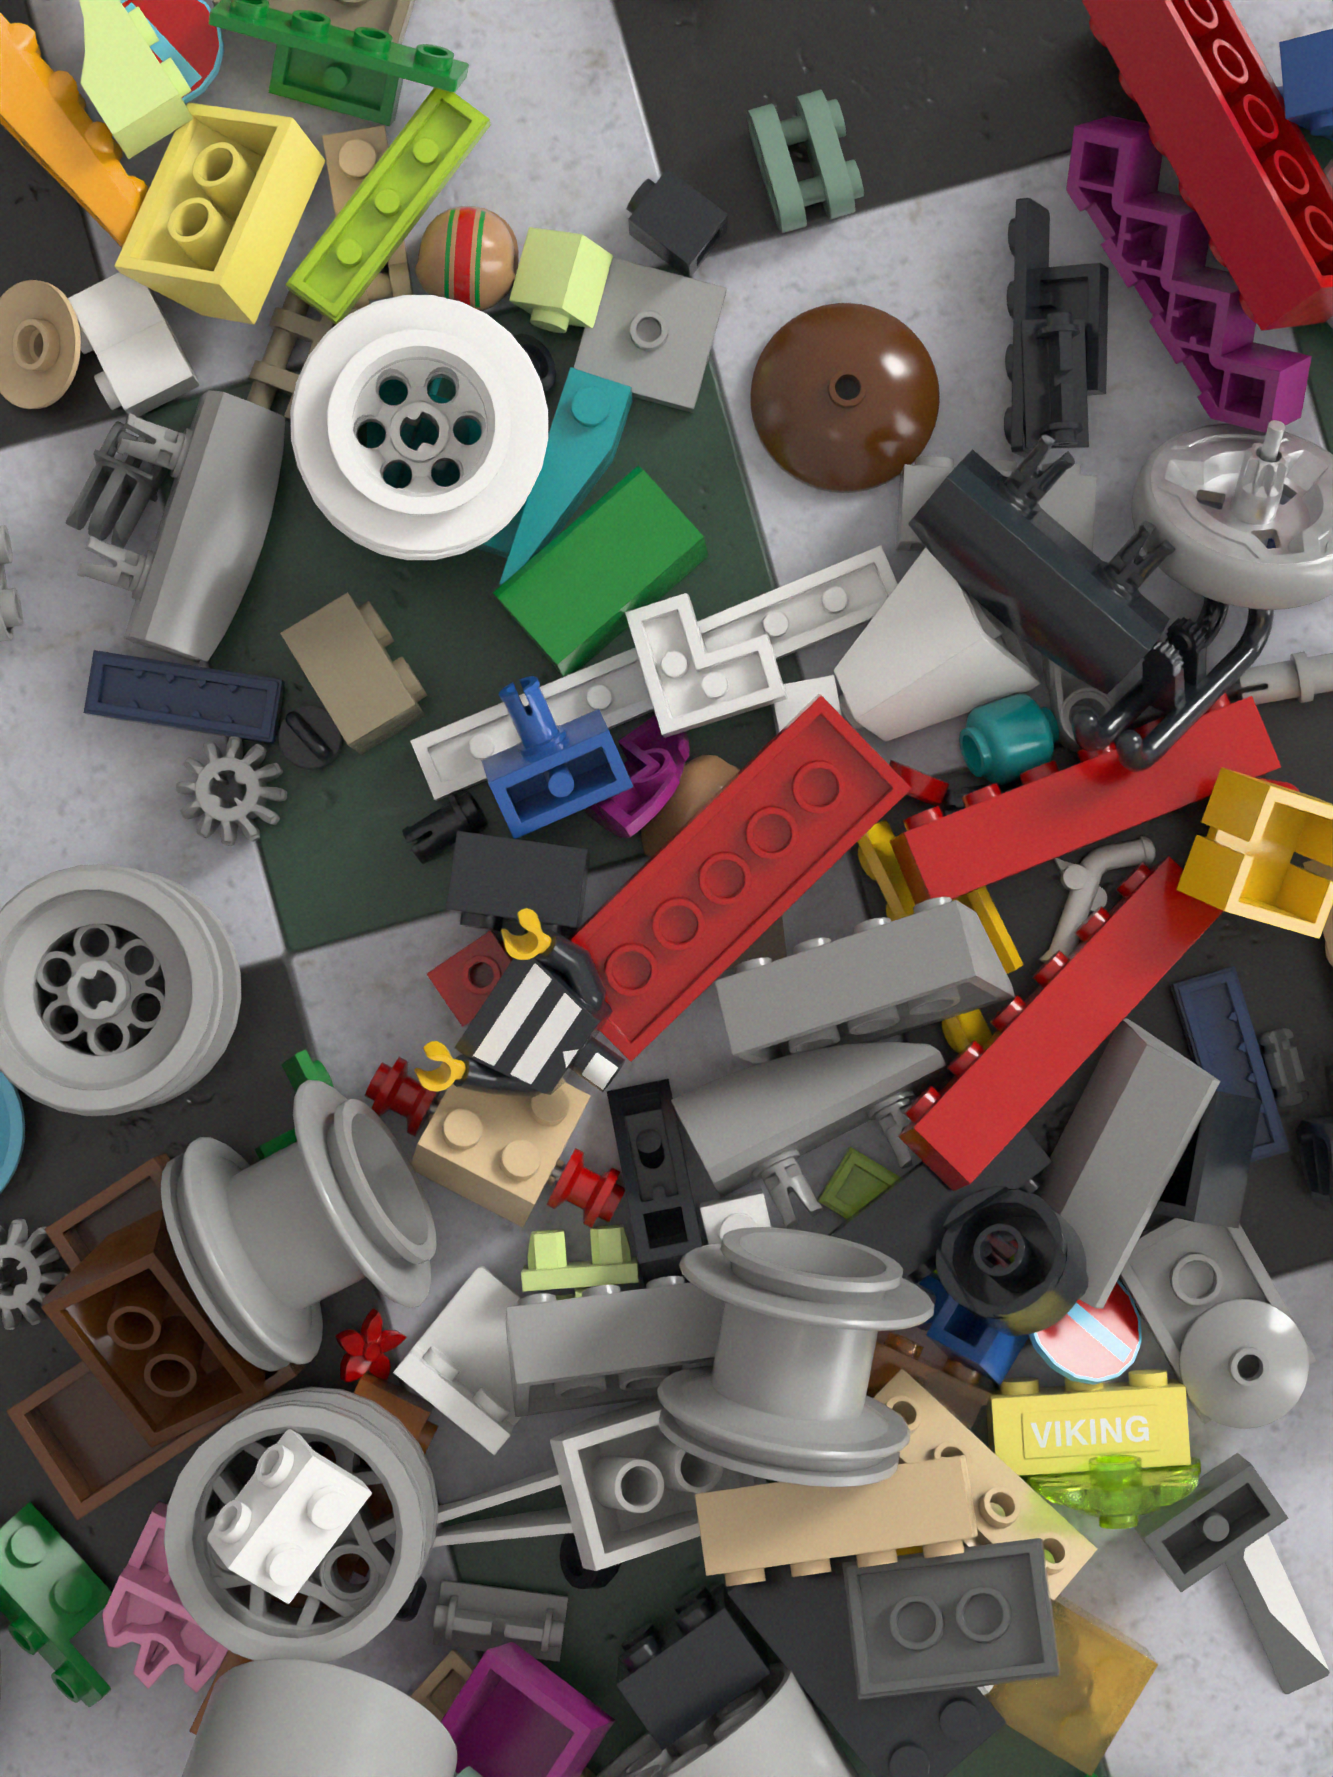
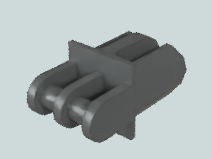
M117 421L112 426L100 450L95 449L93 455L96 465L65 523L74 529L81 530L91 515L88 534L103 541L113 530L111 544L124 548L149 500L154 502L158 500L157 492L169 469L150 463L154 467L151 473L148 474L139 469L143 461L129 455L125 462L115 459L114 456L118 443L122 439L152 444L141 436L137 437L126 432L124 424Z

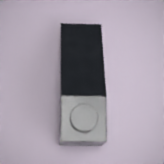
M669 1079L607 1091L638 1261L645 1288L649 1281L667 1276H680L684 1278L685 1283H690L682 1274L679 1264L683 1255L695 1248L702 1247L703 1244L676 1111L671 1102L673 1097Z

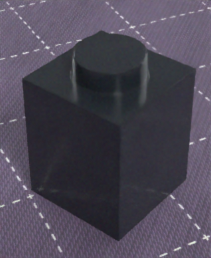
M669 169L665 170L656 183L649 178L645 180L637 189L626 210L632 213L628 219L629 235L682 275L689 278L692 277L727 231L728 214Z

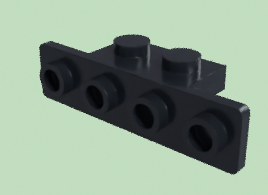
M1031 198L1016 200L1015 218H1012L1009 222L1008 243L1012 255L1015 256L1014 281L1009 283L1006 295L1008 312L1013 319V344L1008 345L1005 354L1006 372L1009 380L1012 382V407H1008L1005 412L1004 432L1007 442L1011 445L1012 452L1024 458L1032 449H1025L1021 320L1047 319L1048 314L1057 312L1073 313V319H1084L1087 396L1106 394L1109 268L1102 263L1049 267L1050 213L1048 209Z

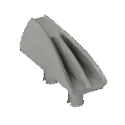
M903 1042L843 1044L803 1051L750 1066L708 1082L672 1099L671 1102L720 1197L722 1198L756 1179H762L783 1219L785 1228H791L798 1225L789 1198L791 1192L795 1193L812 1217L823 1209L821 1204L817 1202L796 1160L800 1156L867 1121L877 1119L898 1159L900 1168L904 1169L913 1166L908 1146L898 1137L911 1122L904 1112L912 1104L911 1101L915 1096L923 1093L930 1086L935 1087L946 1081L947 1072L946 1064L940 1051L929 1044Z

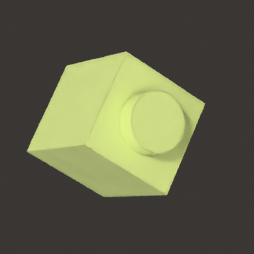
M529 227L509 301L530 313L529 322L544 330L566 333L568 325L593 328L613 255L583 234Z

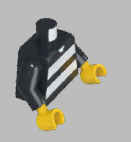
M522 909L517 913L519 922L529 932L525 935L515 936L507 929H501L506 952L513 957V960L454 1047L462 1054L453 1059L446 1046L438 1041H431L423 1047L429 1059L443 1061L440 1067L432 1071H426L421 1068L414 1069L418 1080L424 1088L438 1092L447 1089L453 1084L459 1088L487 1094L536 1097L541 1093L548 1095L554 1093L574 1071L601 1092H604L625 1063V1059L595 1039L613 1011L605 1001L606 989L590 953L553 930L546 929L542 931L538 915L531 909Z

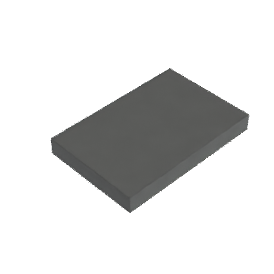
M1041 1538L964 1547V1553L924 1558V1553L897 1556L898 1562L858 1568L857 1561L842 1563L859 1700L1061 1677L1044 1545Z

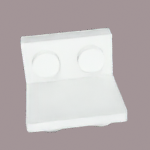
M478 1267L393 1373L495 1455L511 1436L514 1425L521 1418L515 1417L506 1335V1307L517 1306V1301L522 1297L485 1267Z

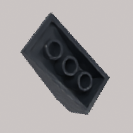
M856 1555L830 1558L831 1572L792 1577L790 1564L765 1567L766 1581L734 1585L727 1591V1594L788 1670L792 1671L796 1680L876 1777H945L1007 1722L999 1703L984 1686L862 1701L858 1699L842 1565L844 1562L857 1561Z

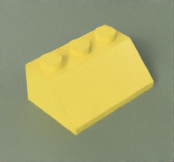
M188 102L186 107L193 120L175 130L114 267L121 274L202 316L255 325L326 160L293 117Z

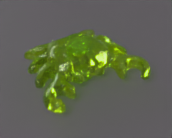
M1103 1455L1089 1459V1471L1020 1475L1019 1477L1047 1500L1077 1510L1082 1515L1098 1517L1099 1526L1102 1528L1127 1529L1139 1525L1138 1515L1158 1511L1161 1506L1172 1505L1193 1492L1199 1485L1201 1462L1200 1459L1191 1457V1465L1142 1469L1141 1458L1138 1456Z

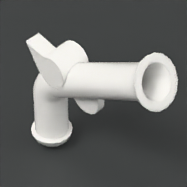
M1140 836L1137 840L1097 847L1089 852L1079 865L1058 858L1054 859L1061 873V883L1070 892L1051 946L1039 959L1040 961L1045 963L1059 950L1067 957L1078 945L1080 938L1074 932L1088 918L1090 911H1095L1100 906L1104 907L1107 903V894L1103 888L1099 887L1102 875L1106 871L1136 866L1142 862L1146 866L1151 865L1155 858V847L1149 838Z

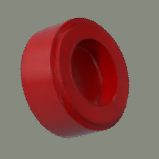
M890 760L889 765L912 788L906 795L934 806L942 803L949 783L902 763Z

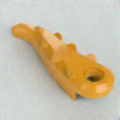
M0 13V124L122 248L149 190L144 180L127 175L120 163L123 157L122 148L113 140L112 133L105 123L93 122L85 112V99L79 94L77 82L72 75L61 70L54 72L41 58V51L37 44L35 31L26 24H10Z

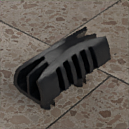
M1042 435L1038 439L1036 446L1009 477L1003 476L972 449L941 483L908 525L951 576L1001 623L1023 641L1079 680L1108 694L1150 651L1170 620L1169 617L1139 592L1138 588L1162 561L1175 551V548L1166 539L1146 555L1140 556L1139 551L1155 527L1152 523L1143 521L1138 526L1139 529L1108 563L1102 561L1040 507V500L1066 470L1075 464L1073 456L1067 451L1044 471L1040 470L1039 467L1055 442V439L1050 436Z

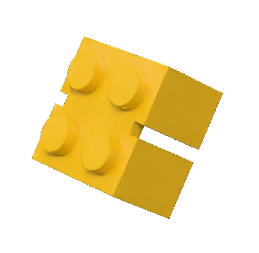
M1221 767L1201 821L1210 826L1207 837L1196 835L1176 890L1225 912L1320 939L1333 904V881L1290 862L1293 853L1296 852L1333 868V804Z

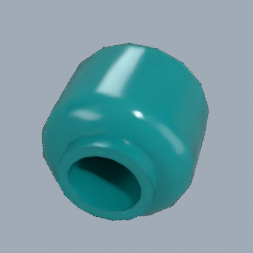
M1013 694L978 706L970 712L966 719L965 728L961 730L959 735L960 749L967 767L976 777L983 776L992 784L1006 785L1020 780V774L1052 761L1053 743L1059 739V728L1053 713L1047 707H1040L1034 699L1026 694Z

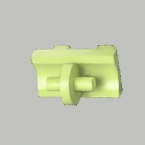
M624 1224L590 1228L592 1260L567 1262L565 1229L532 1231L527 1256L528 1265H524L521 1271L522 1292L575 1288V1294L555 1295L556 1300L582 1297V1292L590 1286L639 1283L638 1257H631L630 1244Z

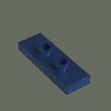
M94 650L83 713L104 718L226 737L234 736L245 740L275 744L285 681Z
M1235 966L1170 984L1193 1063L1220 1080L1216 1091L1262 1100L1251 1162L1290 1151Z

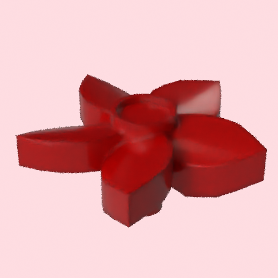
M374 1308L366 1316L362 1324L361 1334L353 1329H346L335 1336L340 1347L347 1352L340 1363V1379L344 1382L357 1380L367 1371L380 1379L387 1380L391 1366L388 1357L383 1353L393 1350L407 1338L396 1330L382 1331L383 1321L381 1315Z

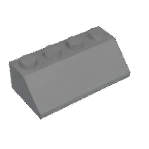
M938 897L923 901L913 907V915L892 922L887 917L863 921L853 927V935L832 942L830 938H815L801 942L794 946V955L773 962L771 958H756L742 962L734 967V975L715 981L732 1055L754 1064L814 1049L843 1044L877 1042L1014 998L1015 995L1012 984L977 913L957 900L952 901L950 897Z
M667 1276L651 1280L646 1284V1289L621 1292L620 1287L617 1285H600L584 1290L582 1297L556 1300L555 1295L542 1293L519 1299L517 1306L506 1307V1335L515 1417L659 1398L657 1389L660 1382L672 1373L687 1368L713 1366L725 1301L707 1294L695 1287L691 1282L685 1283L684 1278L680 1276Z

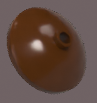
M835 303L819 306L801 313L782 326L769 340L758 359L750 392V407L754 427L761 444L772 460L784 472L801 483L816 489L836 493H854L879 487L898 477L905 464L912 465L916 457L920 456L931 438L936 425L940 403L939 383L935 366L930 354L917 335L907 325L887 312L855 303ZM844 379L852 380L857 384L859 394L850 400L842 399L836 393V384Z

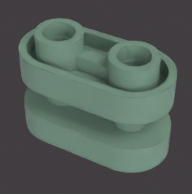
M821 89L796 96L797 116L786 120H779L777 111L772 103L747 110V121L752 144L780 233L807 226L805 206L822 202L828 218L833 219L854 213L855 199L864 196L862 179L856 161L854 159L844 160L838 138L846 136L845 122L837 99L827 101ZM804 141L814 177L798 182L787 146Z

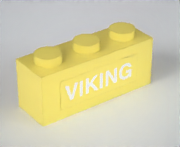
M1163 1369L1134 1370L1128 1372L1129 1382L1099 1383L1096 1385L1075 1382L1064 1377L1065 1386L1039 1387L1038 1378H1007L1000 1385L1001 1390L985 1391L989 1449L1018 1476L1191 1465L1186 1386L1176 1379H1167V1370Z

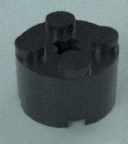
M1006 1186L983 1188L960 1201L949 1213L943 1225L946 1231L940 1250L937 1248L936 1267L944 1288L957 1303L989 1327L1008 1336L1031 1334L1054 1325L1072 1309L1076 1301L1085 1294L1088 1288L1089 1278L1086 1272V1256L1078 1234L1061 1215L1038 1195L1028 1191L1008 1189ZM1013 1254H1015V1255H1014V1259H1015V1260H1014V1262L1011 1264L1009 1258H1010Z

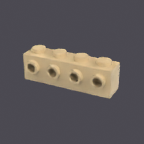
M901 1368L874 1397V1399L890 1407L900 1415L911 1431L909 1444L899 1451L898 1464L965 1455L978 1536L962 1539L963 1547L1041 1538L1044 1545L1052 1603L1097 1551V1548Z
M965 1455L898 1464L897 1471L890 1478L878 1483L862 1486L825 1487L775 1482L695 1494L706 1576L724 1573L726 1586L766 1581L765 1567L790 1564L792 1577L831 1572L830 1558L856 1555L858 1568L898 1562L896 1549L920 1545L923 1547L924 1558L964 1553L962 1539L978 1536Z

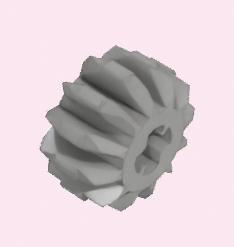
M231 736L227 742L225 757H223L216 743L213 741L204 743V753L209 760L206 766L191 757H188L184 762V766L189 771L198 774L196 783L181 781L176 784V791L178 793L196 795V800L186 804L180 810L182 817L193 819L206 813L198 825L197 834L203 838H209L220 825L221 843L227 846L235 844L238 825H240L248 840L254 842L260 839V830L254 819L259 816L263 821L276 825L280 818L275 812L265 808L267 800L280 802L287 799L286 790L278 787H267L266 784L283 773L281 766L273 763L258 769L265 758L267 750L263 746L255 744L243 758L244 747L242 739ZM230 775H235L236 782L246 786L247 790L243 800L237 797L234 798L237 806L229 808L228 801L218 797L217 793L220 783L230 784L227 780V777Z
M25 1219L13 1220L8 1234L0 1226V1310L2 1309L4 1328L8 1330H13L19 1326L22 1314L31 1325L42 1322L45 1319L44 1311L41 1308L42 1301L54 1289L50 1284L58 1285L70 1273V1271L65 1269H53L52 1262L61 1259L62 1256L56 1247L48 1251L43 1248L49 1239L44 1230L47 1227H39L28 1239V1226ZM17 1259L20 1261V1264L16 1268L20 1270L25 1267L28 1279L12 1288L10 1284L13 1282V1278L5 1281L3 1267L14 1263Z

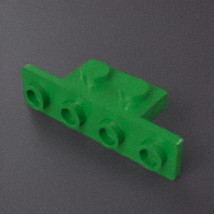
M221 0L210 10L209 25L276 43L268 93L382 125L391 126L396 119L403 79L449 92H456L467 78L469 64L455 60L454 53L444 47L432 44H420L416 48L392 42L393 37L389 33L376 28L358 27L355 31L330 25L331 19L318 12L296 10L293 14L269 8L267 0Z
M29 1502L0 1528V1611L11 1622L8 1630L16 1643L31 1655H35L38 1652L55 1670L51 1674V1678L57 1688L72 1702L78 1703L82 1700L86 1706H93L111 1691V1687L69 1640L107 1605L112 1592L34 1505Z

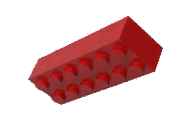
M1082 0L1090 15L1089 25L1093 35L1103 46L1108 48L1120 70L1119 81L1123 90L1132 100L1138 103L1149 123V137L1153 145L1162 155L1168 158L1180 180L1178 185L1179 192L1185 203L1193 211L1197 212L1210 236L1209 247L1212 254L1221 265L1228 269L1240 291L1239 301L1245 314L1258 324L1261 331L1324 323L1333 317V188L1299 126L1286 119L1284 99L1230 1Z

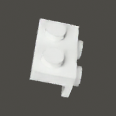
M288 1429L277 1444L272 1445L263 1453L258 1461L255 1473L235 1500L228 1502L220 1510L207 1540L229 1570L289 1604L372 1492L362 1480L315 1452L301 1435Z

